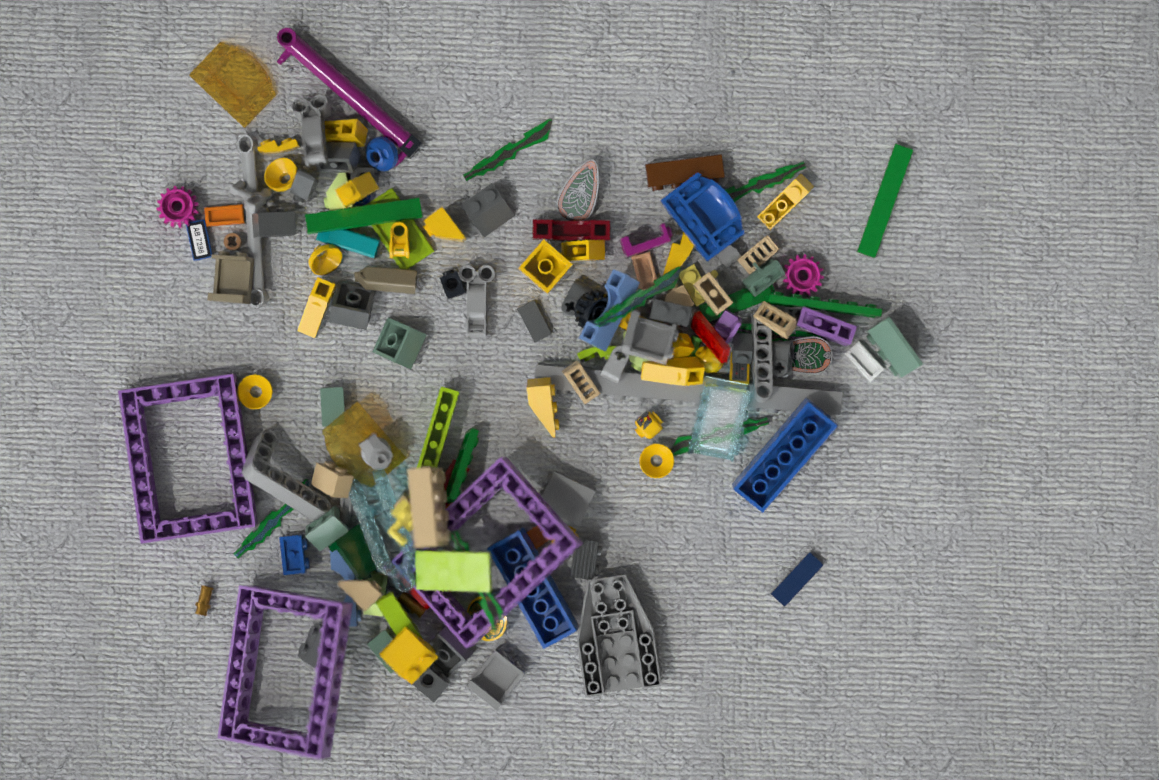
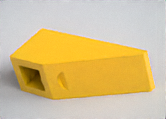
M800 173L757 217L771 230L814 186Z
M317 277L297 331L313 338L316 337L337 287L336 284Z
M696 356L667 359L665 365L654 361L642 362L641 380L681 386L703 384L705 367Z
M550 377L527 379L528 404L554 438L556 437V430H559V419H555V413L558 412L557 401L553 402V396L556 395L555 384H551Z

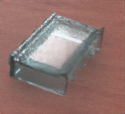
M704 376L703 392L700 393V404L695 414L696 421L691 430V441L687 445L688 454L696 453L733 462L734 456L739 454L740 444H738V440L744 434V427L742 425L743 421H747L749 413L747 405L752 402L753 392L750 391V385Z

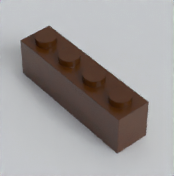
M722 154L645 164L648 189L652 188V191L664 190L663 187L671 186V189H676L696 173H700L701 177L709 180L712 179L716 183H720V179L725 178Z

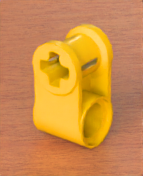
M402 222L394 223L390 229V259H393V257L410 258L409 229ZM398 225H402L405 229L402 236H397L394 232L395 227ZM395 249H404V251H395Z

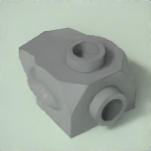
M372 433L366 440L358 443L362 448L361 456L363 460L372 466L374 470L385 469L390 465L394 455L391 453V447L385 439L377 437L375 433Z

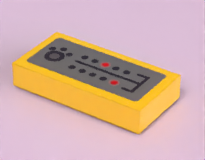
M731 352L729 386L748 388L749 364L732 363Z

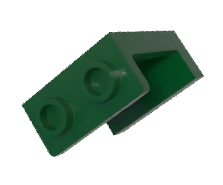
M363 521L328 546L331 552L335 550L339 552L356 576L354 580H368L372 577L370 573L374 570L377 573L386 566L384 562L389 559Z

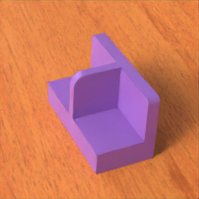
M725 309L714 325V329L729 344L741 326L742 318Z

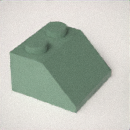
M388 317L372 352L408 369H412L427 334Z

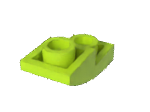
M609 345L606 352L596 347L589 348L577 353L579 360L584 359L586 362L594 358V353L597 352L600 358L605 357L607 360L616 346Z

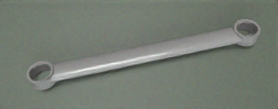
M242 135L237 141V147L242 153L245 190L251 193L258 192L255 159L258 140L253 135ZM247 138L250 141V149L248 151L244 147V142ZM246 211L249 257L254 258L250 305L253 307H264L269 301V294L264 288L261 237L253 238L252 213ZM258 291L261 295V303L259 305L255 301V294Z

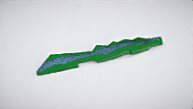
M678 266L653 281L654 285L646 290L639 289L627 297L621 304L617 303L602 317L595 320L596 326L600 327L608 322H616L619 318H624L629 313H632V310L634 311L636 307L644 306L647 298L675 288L681 267Z
M305 479L302 484L309 487V480ZM284 504L278 511H272L260 523L258 529L254 533L252 531L241 543L240 548L233 554L239 559L247 551L254 550L257 544L264 542L266 536L271 535L272 529L281 526V518L293 511L294 508Z

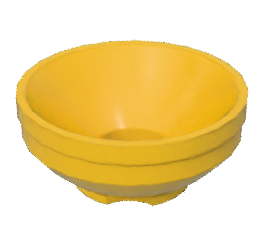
M276 159L269 164L265 171V183L274 191H286L292 187L298 168L291 159ZM290 175V180L287 183H281L284 176Z
M331 244L317 246L309 258L311 271L316 275H326L333 272L342 261V252L335 245ZM325 251V253L322 256L317 257L320 253Z
M256 374L242 379L237 389V395L242 405L254 410L265 407L270 402L273 393L270 382L265 377ZM254 386H258L262 390V394L258 398L251 395V389Z
M651 444L645 447L640 454V468L651 478L665 477L674 466L673 453L665 445ZM654 455H659L662 458V463L657 467L653 466L650 462L651 457Z

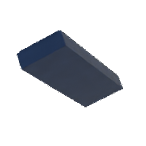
M808 552L770 594L785 607L823 567V564Z

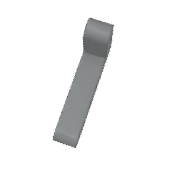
M776 307L794 318L795 315H800L802 307ZM767 309L763 315L766 316L769 310ZM773 314L772 317L769 319L770 321L773 320L775 314ZM752 316L753 397L757 402L764 403L768 401L773 392L771 329ZM757 333L765 334L766 339H759ZM763 351L767 357L760 358L757 352ZM764 370L767 376H759L758 371ZM765 389L767 396H761L758 390Z
M269 429L263 430L251 443L242 469L244 478L312 520L319 519L330 510V502L324 496L269 463L277 438L273 431Z

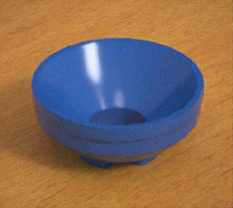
M380 136L368 143L366 158L375 170L388 171L396 166L398 151L390 139ZM374 151L380 156L379 162L373 158Z

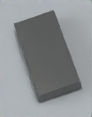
M534 300L517 309L534 343L551 335Z

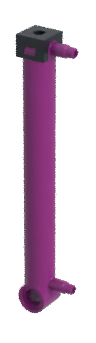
M283 28L278 32L277 40L286 50L279 56L277 63L282 65L291 55L294 56L381 134L390 139L401 151L398 154L396 166L406 157L411 159L423 146L416 137L410 134L292 29ZM291 34L292 41L284 43V35Z

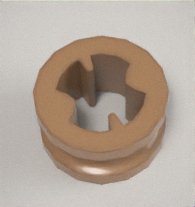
M229 233L224 238V245L227 249L235 251L241 247L242 239L235 233ZM230 237H232L233 239L234 237L237 238V245L235 247L234 245H232V247L228 245L230 243V241L228 240Z

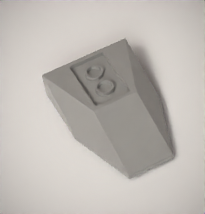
M626 575L587 580L577 636L585 698L604 695V693L662 686L653 628Z

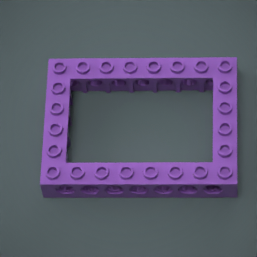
M236 374L118 391L141 544L258 526L253 486L242 474L248 452L241 405L237 395L238 384ZM219 396L220 403H218V407L221 408V426L224 428V445H226L228 455L226 462L229 464L231 479L229 482L230 484L232 483L234 496L232 502L235 503V510L160 520L144 407Z
M500 457L446 509L449 513L447 528L450 530V533H453L503 487L519 503L518 506L528 513L531 517L530 520L536 522L543 530L544 536L555 540L553 544L542 550L543 553L537 559L529 562V566L522 573L517 574L515 579L508 586L503 587L501 592L495 597V600L503 609L501 620L583 544L507 457ZM413 540L391 562L416 590L415 551H436L440 546L415 548ZM416 590L465 648L473 647L492 629L483 609L473 615L474 618H472L450 591ZM489 600L487 602L488 608L493 614V621L496 625L499 622V614L492 600Z
M239 585L218 739L315 759L331 758L352 603L254 585ZM264 609H275L280 613L291 612L295 613L294 615L312 616L313 619L324 618L323 628L320 630L322 636L320 647H318V664L315 667V685L312 687V690H314L313 700L309 708L311 714L309 725H307L308 733L248 721Z

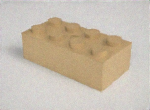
M436 467L408 469L415 548L449 545L451 534L447 528L449 513L445 506L447 493L444 491L443 485L445 483L444 471H442V468Z

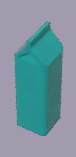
M347 229L318 233L316 237L317 241L335 245L338 248L372 259L376 258L381 242L378 239Z

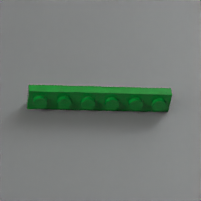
M772 292L765 299V302L771 305L806 307L811 310L871 318L882 317V309L877 308V305L865 304V307L858 306L857 302L840 304V300L828 299V302L821 301L819 297L802 299V295L791 294L790 297L783 296L782 292Z

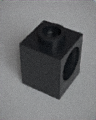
M452 269L442 273L443 277H440V281L447 300L466 294L458 271L454 272ZM451 278L456 279L458 282L455 289L447 287V281Z

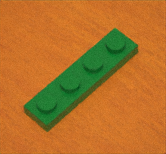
M773 284L756 297L747 288L727 295L733 303L726 309L736 313L763 303L767 295L775 292ZM707 303L699 305L700 312L709 322L719 319L723 313L722 311L716 316Z
M471 428L465 432L446 488L447 502L445 503L450 504L461 495L460 487L467 477L466 469L472 462L473 448L477 446L479 437H477L479 430Z

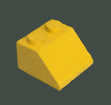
M443 207L423 220L426 224L423 227L430 237L434 235L438 239L458 242L466 241L464 235Z
M543 239L518 270L548 294L573 264Z
M407 627L379 654L400 677L410 684H413L438 658L431 644Z

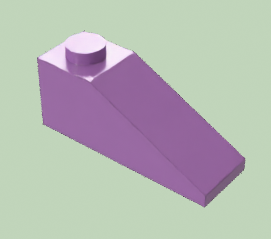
M802 307L797 326L843 346L851 345L857 326L806 307Z

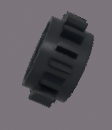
M592 289L579 298L574 310L575 321L578 322L579 327L584 328L587 321L597 319L604 312L608 302L607 294L598 289L596 291Z

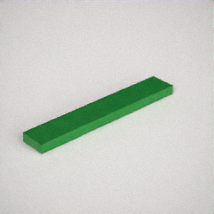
M894 144L857 253L871 258L876 257L912 156V149Z
M419 198L305 214L308 235L422 218Z

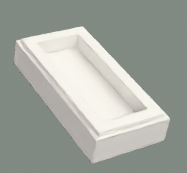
M860 341L856 342L844 353L869 382L884 370L881 364Z

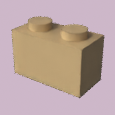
M710 272L693 284L694 288L716 316L733 303Z
M325 461V463H316L311 485L331 497L348 498L354 476L347 473L346 469L336 467V463Z

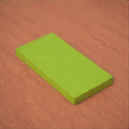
M390 188L366 205L400 201V198L394 189ZM414 219L398 221L407 225L410 243L409 259H406V257H393L400 269L408 270L435 252ZM396 222L371 225L389 251L390 229ZM398 225L395 227L394 232L397 236H402L405 229L402 225ZM395 249V251H404V249Z
M415 551L416 590L492 591L491 552Z

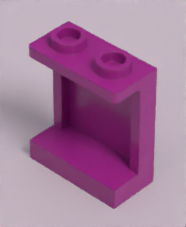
M664 223L660 224L659 228L662 236L633 247L628 236L620 238L619 241L625 258L627 259L670 243V238L673 237L670 227L665 226Z

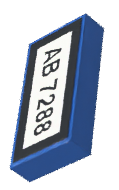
M205 219L189 222L190 225H186L193 261L211 258L212 249Z

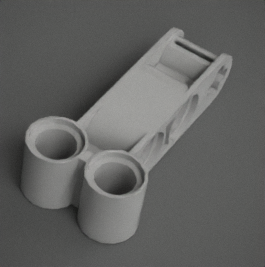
M322 94L312 97L311 102L304 98H298L292 103V110L298 121L302 122L306 165L311 167L312 164L322 162L327 164L324 119L331 115L332 108L327 98Z
M464 265L459 269L458 274L461 280L467 282V340L469 338H484L486 340L487 283L495 278V270L489 265H483L476 272L471 265ZM465 268H470L473 271V276L470 279H465L462 276V271ZM488 268L492 271L491 278H482L481 272L483 269ZM470 330H482L483 332H470Z

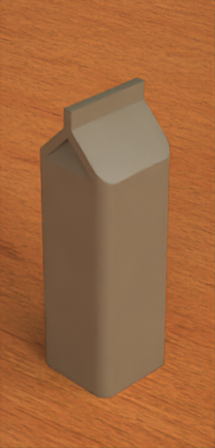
M366 266L359 272H354L355 282H359L365 290L415 294L417 271Z

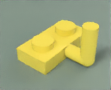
M693 264L677 273L694 305L698 306L705 302L693 286L694 283L702 278L695 265ZM716 270L710 272L713 278L718 276Z
M405 499L391 511V514L397 521L388 529V533L401 546L406 544L407 539L398 530L402 526L408 532L413 530L411 505Z

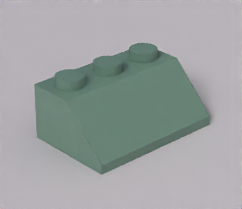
M890 317L883 318L866 331L868 334L866 338L872 346L874 344L879 349L878 355L883 361L887 360L890 364L888 368L894 376L898 375L899 378H902L923 365Z

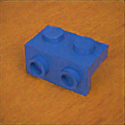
M303 534L279 537L283 575L307 573V569H310L309 557L305 558V550H308L307 538H303Z

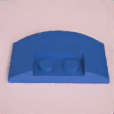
M700 173L693 175L660 200L671 218L676 221L693 243L695 249L707 262L744 235L742 218L732 198L719 184L712 179L709 180L701 177Z

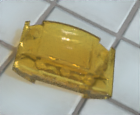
M220 42L189 74L199 86L244 128L276 96L271 79L261 64L244 50L224 42Z
M358 401L322 430L326 448L336 465L346 469L347 473L354 476V481L372 488L407 459ZM372 433H375L377 437L385 439L391 447V453L394 455L390 465L385 469L374 470L372 466L365 463L361 456L362 448L358 443L366 440Z

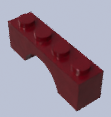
M533 219V240L610 241V220L559 221Z

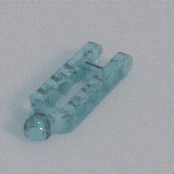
M377 469L371 472L373 473L377 485L375 488L381 501L369 506L362 485L357 479L352 481L349 497L378 571L391 576L398 590L407 592L412 590L416 583L412 571L416 565V548L410 533L402 526L398 532L407 539L405 545H400L404 555L403 563L398 566L392 564L374 516L387 511L391 521L389 524L392 526L397 521L391 514L397 499L384 469Z

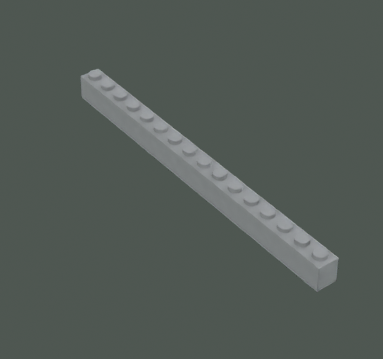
M536 365L535 378L550 377L551 384H555L557 394L568 395V391H575L562 373V370L567 367ZM577 369L576 371H574L573 373H571L570 376H573L575 373H577V372L580 371V370ZM584 369L601 393L597 396L600 398H606V395L610 394L614 395V399L625 400L626 396H632L634 401H644L645 398H652V402L664 403L665 399L671 400V404L683 405V401H688L690 406L702 407V403H710L709 407L721 408V405H729L728 409L740 410V406L748 407L747 411L759 412V408H766L767 413H778V410H786V414L791 415L807 397L830 417L835 419V415L841 414L842 392L773 386V392L768 401L759 403L753 397V384H749L748 388L729 386V382L703 380V384L681 386L641 380V374L622 373L616 384L601 377V370ZM580 376L579 378L574 380V382H578L579 380L584 378V376ZM586 382L580 387H578L579 390L588 385L589 383ZM590 388L589 390H587L585 393H583V396H586L587 393H590L591 391H593V389ZM765 389L758 390L761 396H767Z

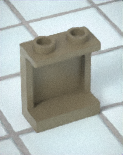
M219 251L218 255L212 254L211 258L216 259L213 293H208L207 301L251 304L254 258L247 257L248 253L236 252V256H230V252Z

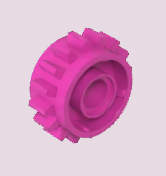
M174 186L173 190L167 188V193H161L162 199L157 200L160 207L156 209L161 212L159 218H165L164 223L166 225L171 222L172 228L176 224L179 228H182L183 224L189 226V221H195L194 215L199 214L196 207L200 205L195 202L197 196H191L192 191L190 189L185 192L184 186L180 190L177 186ZM179 202L182 203V209L175 212L174 205Z
M804 254L802 259H800L796 255V261L789 259L790 265H784V268L787 269L784 275L786 279L782 282H787L786 289H793L792 294L799 292V295H803V292H805L809 296L810 290L816 292L815 286L822 285L819 279L824 278V276L820 275L823 268H818L819 261L813 262L814 257L807 259L806 254ZM800 270L807 272L808 277L805 281H801L798 278Z

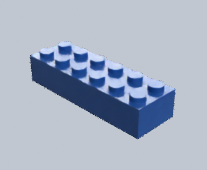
M806 397L732 483L733 490L763 513L838 426L836 421Z
M524 527L487 548L488 552H491V557L507 586L515 579L517 574L522 573L529 566V562L534 561L540 556ZM551 574L518 604L543 649L575 633L579 629L578 622Z

